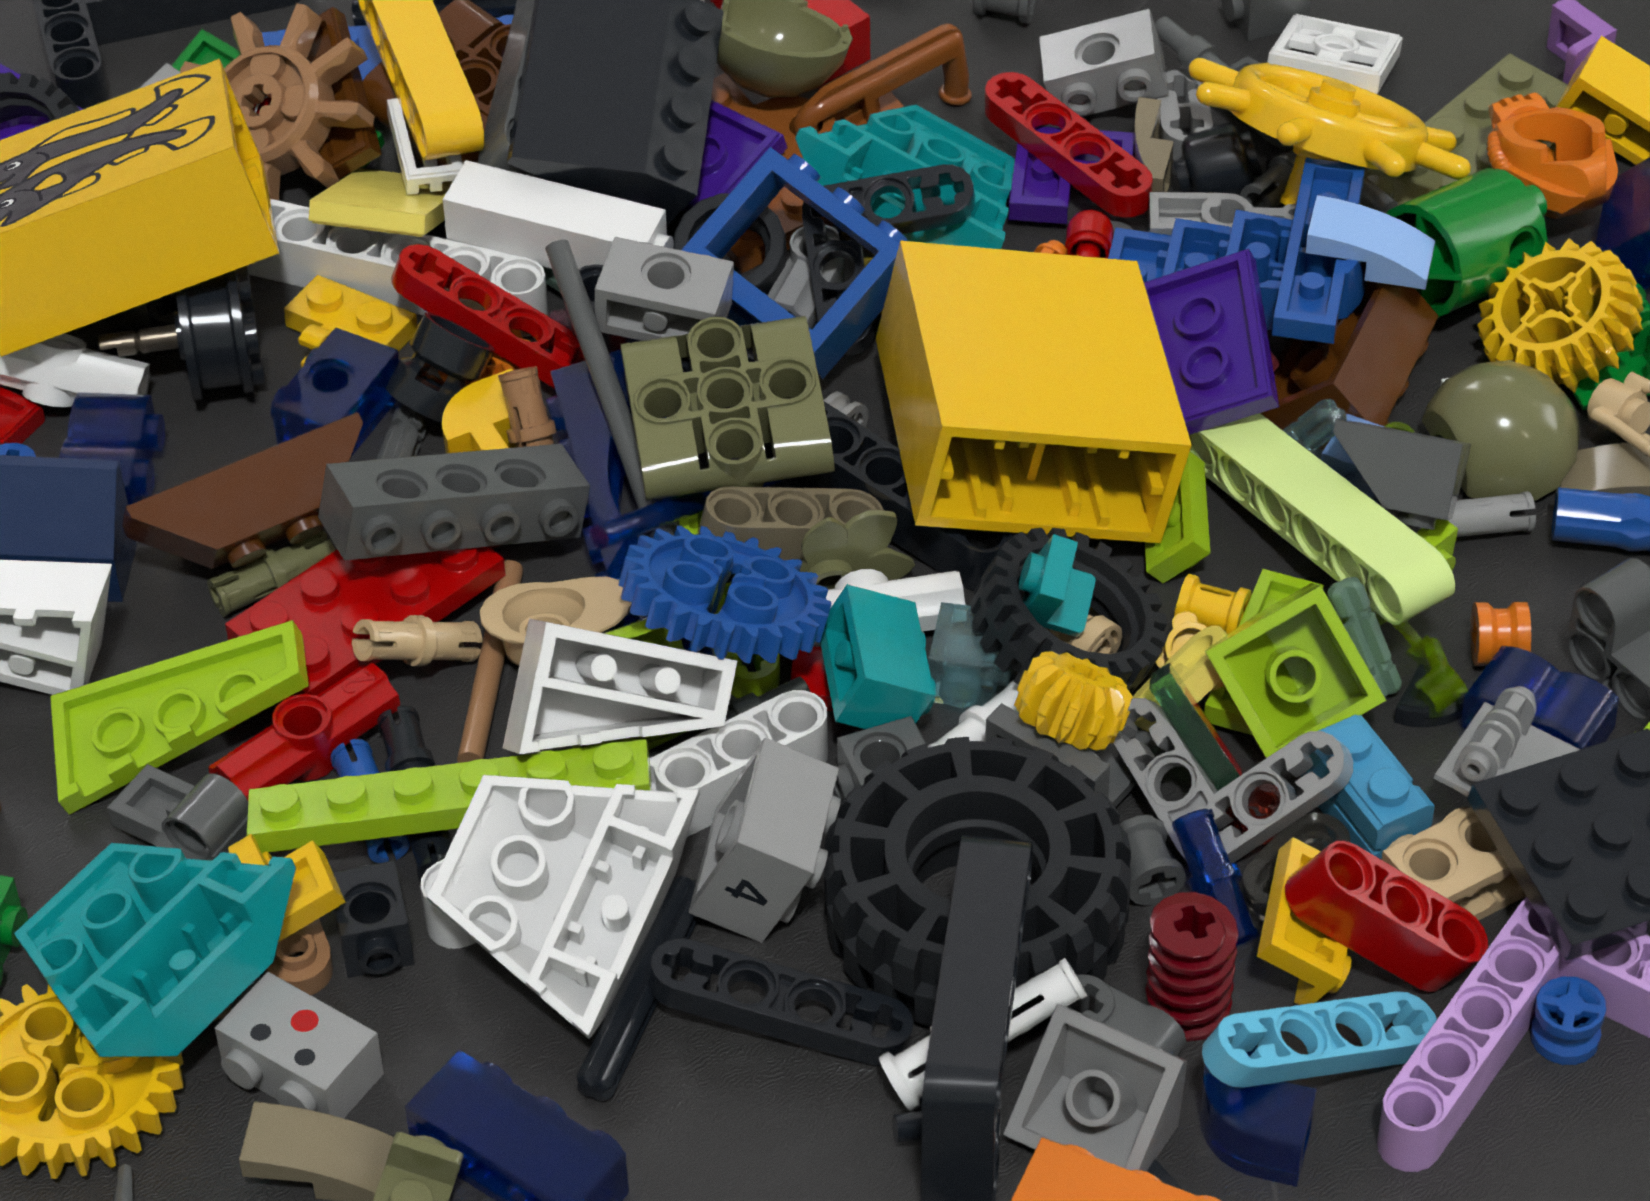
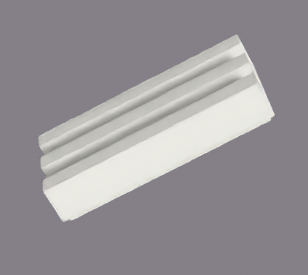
M398 98L387 99V115L407 195L419 194V185L423 184L429 185L430 192L442 191V182L452 181L453 183L463 166L461 155L446 157L447 165L441 166L437 165L436 159L426 161L422 159L424 168H416L403 111Z

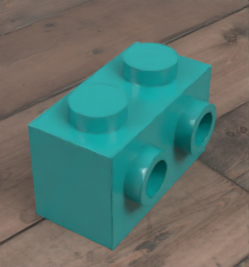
M846 584L830 608L820 642L835 722L865 730L912 716L916 724L921 716L926 715L930 711L936 696V683L931 678L925 650L926 637L924 632L921 631L916 603Z

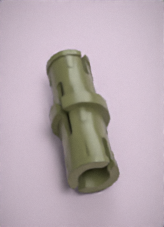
M321 530L318 534L307 540L284 547L275 552L268 548L266 553L259 559L231 572L208 579V590L216 608L219 607V613L225 617L244 608V606L263 599L334 552L335 548L331 540H327V534Z

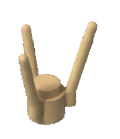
M1630 372L1627 375L1624 383L1613 378L1605 379L1597 386L1590 397L1587 408L1590 422L1617 434L1644 455L1650 457V435L1645 433L1650 425V402H1648L1646 396L1647 393L1650 394V380L1634 372Z

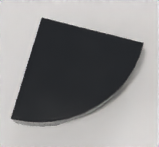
M1420 664L1396 707L1394 723L1410 727H1436L1454 722L1465 716L1477 704L1481 685Z

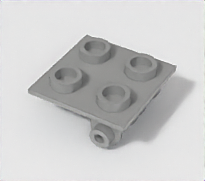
M1517 686L1505 689L1499 695L1495 706L1484 702L1435 773L1433 779L1468 797L1473 783L1580 749L1532 726L1531 724L1537 711L1535 697L1529 689Z

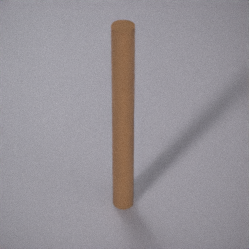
M504 560L506 576L495 583L493 594L500 589L521 583L523 567L520 563L514 560ZM486 629L484 631L481 653L478 659L458 752V763L484 759L506 652L502 640L490 635Z

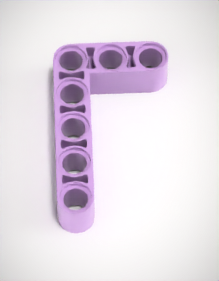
M1526 897L1519 904L1387 1089L1382 1102L1377 1138L1378 1152L1383 1160L1393 1168L1404 1172L1422 1171L1432 1166L1438 1160L1530 1028L1535 1017L1536 997L1540 988L1549 980L1561 976H1569L1589 981L1601 991L1605 998L1606 1017L1650 1038V936L1643 935L1566 961Z

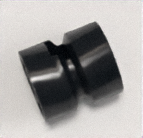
M425 312L409 342L414 352L413 356L400 359L385 390L412 410L442 423L443 412L448 402L457 392L466 387L468 381L480 379L495 351L494 347L480 336L457 323L439 315ZM431 366L448 375L445 382L428 373Z

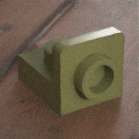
M397 1132L394 1136L373 1201H449L464 1157L463 1153L448 1148L444 1143L433 1137L412 1136L403 1132Z

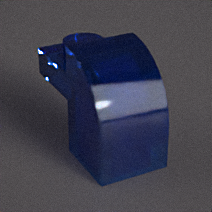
M1258 1044L1254 1047L1252 1051L1246 1052L1249 1057L1257 1049ZM1205 1065L1200 1110V1125L1204 1139L1212 1152L1234 1170L1252 1177L1297 1187L1312 1132L1317 1089L1287 1082L1251 1087H1232L1212 1075Z

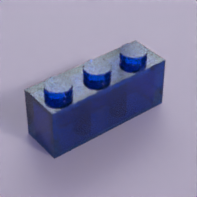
M461 1050L405 1105L409 1135L433 1137L444 1143L448 1148L463 1153L464 1157L457 1176L495 1201H622L629 1194L626 1152L623 1151L622 1147L613 1137L601 1130L590 1131L569 1118L561 1106L554 1100L546 1096L535 1097L514 1084L507 1073L499 1066L491 1062H484L482 1064Z

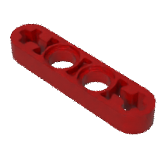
M1006 72L995 75L987 81L985 86V114L995 126L1109 214L1128 218L1141 215L1149 209V196L1153 188V177L1150 170L1144 164L1030 77L1021 73ZM1041 125H1054L1062 128V130L1057 133L1046 134L1036 131L1035 128ZM1090 154L1099 157L1101 160L1096 163L1085 164L1077 162L1073 158L1078 155Z
M415 244L402 249L392 273L391 281L395 290L405 299L429 313L453 321L480 336L494 347L496 354L521 369L537 366L539 380L564 394L579 397L586 396L594 391L595 386L578 339L572 334L570 329L435 248ZM459 299H468L477 302L481 306H483L485 310L479 311L471 309L465 306L463 303H461ZM511 330L524 331L533 336L536 342L518 338Z

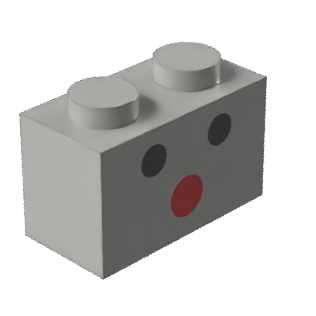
M268 971L215 1027L221 1056V1066L226 1075L237 1085L245 1089L255 1087L278 1100L280 1105L303 1108L345 1118L384 1074L377 1032Z

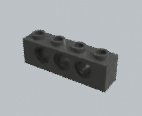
M562 444L326 464L318 518L344 560L580 538L590 484Z

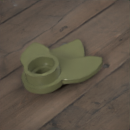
M865 511L853 516L845 525L837 519L827 517L815 524L805 534L801 543V550L805 559L802 561L800 572L816 573L818 575L816 585L827 587L828 590L834 589L836 583L846 574L860 569L880 571L888 578V581L897 580L909 573L915 567V563L911 557L888 548L897 526V516L891 511Z

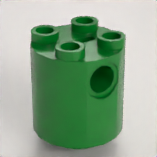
M1483 169L1402 203L1386 213L1413 226L1435 240L1426 290L1415 289L1438 314V317L1488 296L1492 283L1503 282L1506 279V267L1516 268L1521 265L1523 252L1532 257L1542 254L1545 242H1548L1544 220L1547 212V201L1544 194L1537 186L1532 184L1525 186L1520 179L1503 169Z

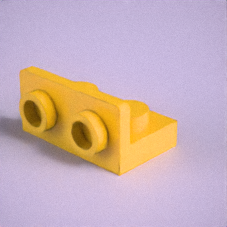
M1292 837L1278 850L1257 957L1299 978L1294 1003L1303 1005L1317 1002L1327 992L1335 993L1338 991L1349 974L1352 961L1351 957L1347 955L1348 948L1303 922L1288 905L1285 896V884L1288 877L1321 852Z

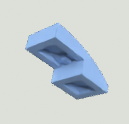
M1317 195L1307 234L1306 253L1366 262L1364 281L1426 290L1435 240L1413 226L1383 212L1356 203Z

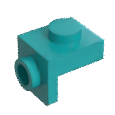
M1053 534L1038 554L1033 552L1028 554L1021 572L1019 590L1025 591L1023 603L1039 624L1045 628L1078 637L1085 629L1096 579L1092 574L1072 568L1078 542Z

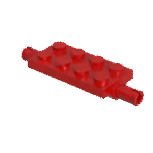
M500 545L344 560L337 549L225 623L228 640L293 620L303 634L309 684L308 687L293 695H318L361 665H369L372 662L376 665L382 661H360L356 658L352 648V639H370V634L353 633V629L358 621L361 619L404 621L410 615H423L424 617H429L432 622H439L506 576L504 558L494 551ZM234 726V727H232V728H230V729H228V730H226V731H231V730L234 729L236 726Z

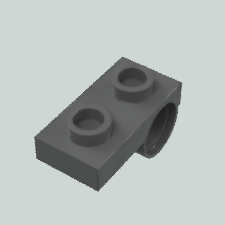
M147 764L107 807L112 826L157 847L179 848L188 859L212 861L221 852L229 853V846L247 836L248 800L236 785L217 774H206L194 786Z

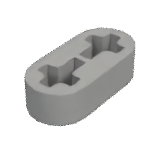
M1183 69L1166 72L1169 95L1155 98L1161 100L1159 139L1174 141L1173 160L1175 161L1184 158L1181 145L1184 138L1188 136L1183 135L1180 128H1189L1190 134H1194L1213 127L1210 106L1201 104L1196 97V90L1202 82L1193 79L1188 70ZM1177 96L1184 97L1186 103H1178Z

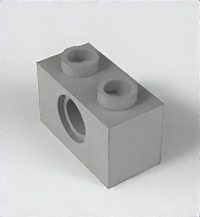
M1150 9L1039 37L1043 81L1046 90L1081 117L1135 104L1138 102V97L1154 99L1169 95L1164 51Z
M614 237L595 287V316L601 332L645 341L689 334L695 324L709 317L727 318L732 305L734 262L708 255L657 246L647 242Z

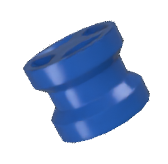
M1561 976L1544 984L1536 997L1535 1017L1530 1030L1531 1042L1536 1051L1548 1061L1560 1065L1580 1064L1595 1055L1600 1044L1601 1026L1606 1015V1001L1601 991L1589 981L1578 977Z

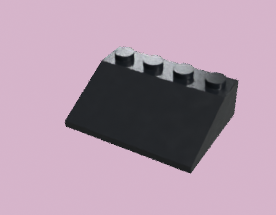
M535 0L506 163L548 181L665 209L667 226L697 196L724 11L701 0Z

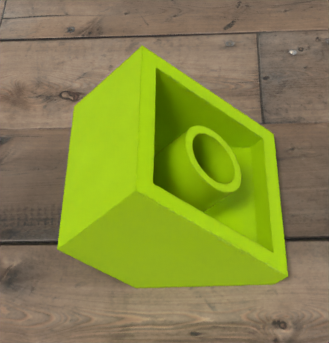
M1310 583L1256 614L1205 650L1207 657L1265 758H1268L1300 735L1310 731H1319L1353 715H1362L1386 701L1323 588L1314 583Z

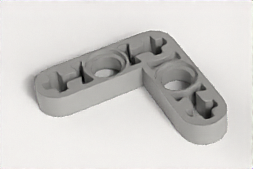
M1134 698L1131 700L1128 708L1130 714L1123 731L1118 732L1114 741L1115 747L1156 815L1163 821L1166 831L1179 853L1190 863L1207 871H1218L1230 866L1340 792L1349 783L1353 774V758L1350 750L1333 735L1323 731H1310L1300 735L1218 791L1174 718L1166 709L1146 698ZM1139 717H1144L1150 722L1156 721L1149 728V732L1156 745L1166 751L1165 753L1155 757L1147 745L1136 738L1130 739L1138 732L1134 722ZM1317 749L1326 755L1334 754L1326 762L1327 768L1330 771L1326 777L1320 778L1313 772H1310L1295 781L1304 790L1298 797L1294 787L1280 775L1281 771L1286 768L1295 777H1299L1313 766L1309 755ZM1174 767H1186L1192 777V784L1188 794L1178 801H1166L1160 791V784L1164 774ZM1262 784H1274L1280 793V804L1277 811L1265 819L1254 818L1248 809V799L1251 792ZM1230 806L1234 815L1241 823L1248 827V830L1243 834L1232 825L1218 833L1215 837L1218 848L1212 853L1202 847H1195L1203 840L1200 829L1205 824L1218 830L1234 821L1225 812Z

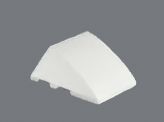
M483 775L427 894V899L590 1039L606 1017L676 875L700 791L677 788V792L635 790V785L616 784L615 788L570 785L569 781Z

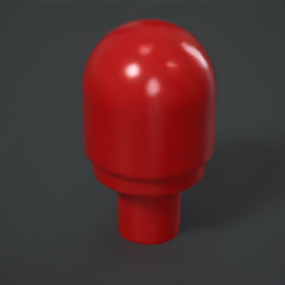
M1084 210L1077 213L1070 220L1067 227L1065 240L1067 255L1108 259L1114 236V229L1110 219L1097 210Z

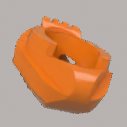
M1536 92L1525 96L1519 94L1511 98H1504L1489 105L1493 132L1488 135L1486 149L1492 168L1503 169L1520 179L1525 186L1529 184L1537 186L1547 201L1546 217L1553 219L1566 217L1595 208L1609 200L1617 179L1618 166L1611 138L1606 139L1605 125L1600 119L1593 115L1568 108H1549L1543 97ZM1539 140L1555 143L1556 152Z

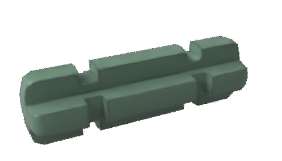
M1347 577L1342 581L1332 584L1327 593L1330 602L1382 694L1386 697L1389 694L1396 693L1400 690L1402 681L1395 664L1391 661L1392 655L1376 615L1370 608L1371 603L1364 585L1357 577Z

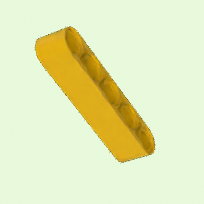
M358 0L363 17L422 159L426 161L483 150L484 130L480 111L433 0Z

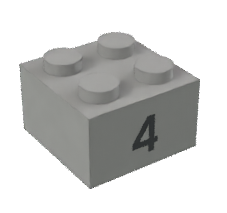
M764 737L715 809L688 913L763 943L778 921L788 923L797 908L802 888L804 886L811 889L815 887L827 861L828 851L820 848L822 836L827 835L829 826L835 821L839 811L841 799L832 795L839 768Z

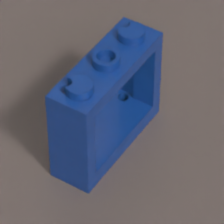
M770 147L681 251L722 259L781 189L785 187L875 255L874 258L814 328H809L818 376L824 379L883 310L900 241L908 240L888 222L882 220L878 226H875L863 217L864 207L844 189L837 187L831 193L817 182L821 178L819 173L804 159L793 154L787 160ZM733 271L731 309L747 322L755 324L795 317L736 271Z

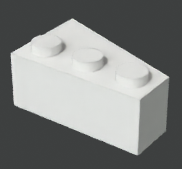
M0 560V682L52 695L88 684L102 645L112 564Z
M529 618L503 749L517 754L539 752L543 749L573 745L583 746L623 738L648 737L724 726L737 661L727 658L722 660L718 659L717 656Z

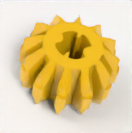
M1049 651L1041 652L1039 657H1034L1028 671L1024 670L1017 687L1019 693L1014 706L1019 711V717L1023 722L1036 727L1038 734L1048 735L1056 739L1059 744L1065 742L1079 750L1088 747L1096 751L1105 750L1108 744L1114 743L1118 732L1123 731L1130 714L1128 708L1133 696L1122 678L1111 675L1108 668L1092 664L1088 658L1084 660L1076 658L1068 652L1059 655Z

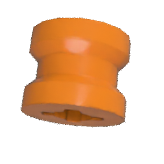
M1488 602L1473 603L1470 638L1472 660L1475 666H1489L1497 659H1507L1514 666H1528L1531 654V616L1528 602H1512L1507 608H1493Z

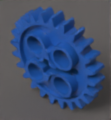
M677 526L674 536L661 529L655 530L653 538L644 535L639 536L638 544H630L618 583V586L623 587L621 599L632 602L630 613L632 615L648 616L645 625L648 629L666 628L668 629L666 640L670 642L685 638L691 641L690 648L693 652H698L706 646L714 649L718 659L723 660L728 652L737 653L739 658L745 663L751 662L753 654H758L769 663H775L778 653L791 660L797 658L799 650L810 653L814 642L820 643L831 607V601L826 600L827 587L816 585L818 579L816 573L800 572L801 560L781 559L782 549L779 547L768 550L758 548L759 541L755 537L748 539L746 542L736 540L732 532H725L723 537L714 536L705 526H701L699 535H693L686 528ZM732 574H735L722 609L718 614H713L716 612L722 599L726 582Z

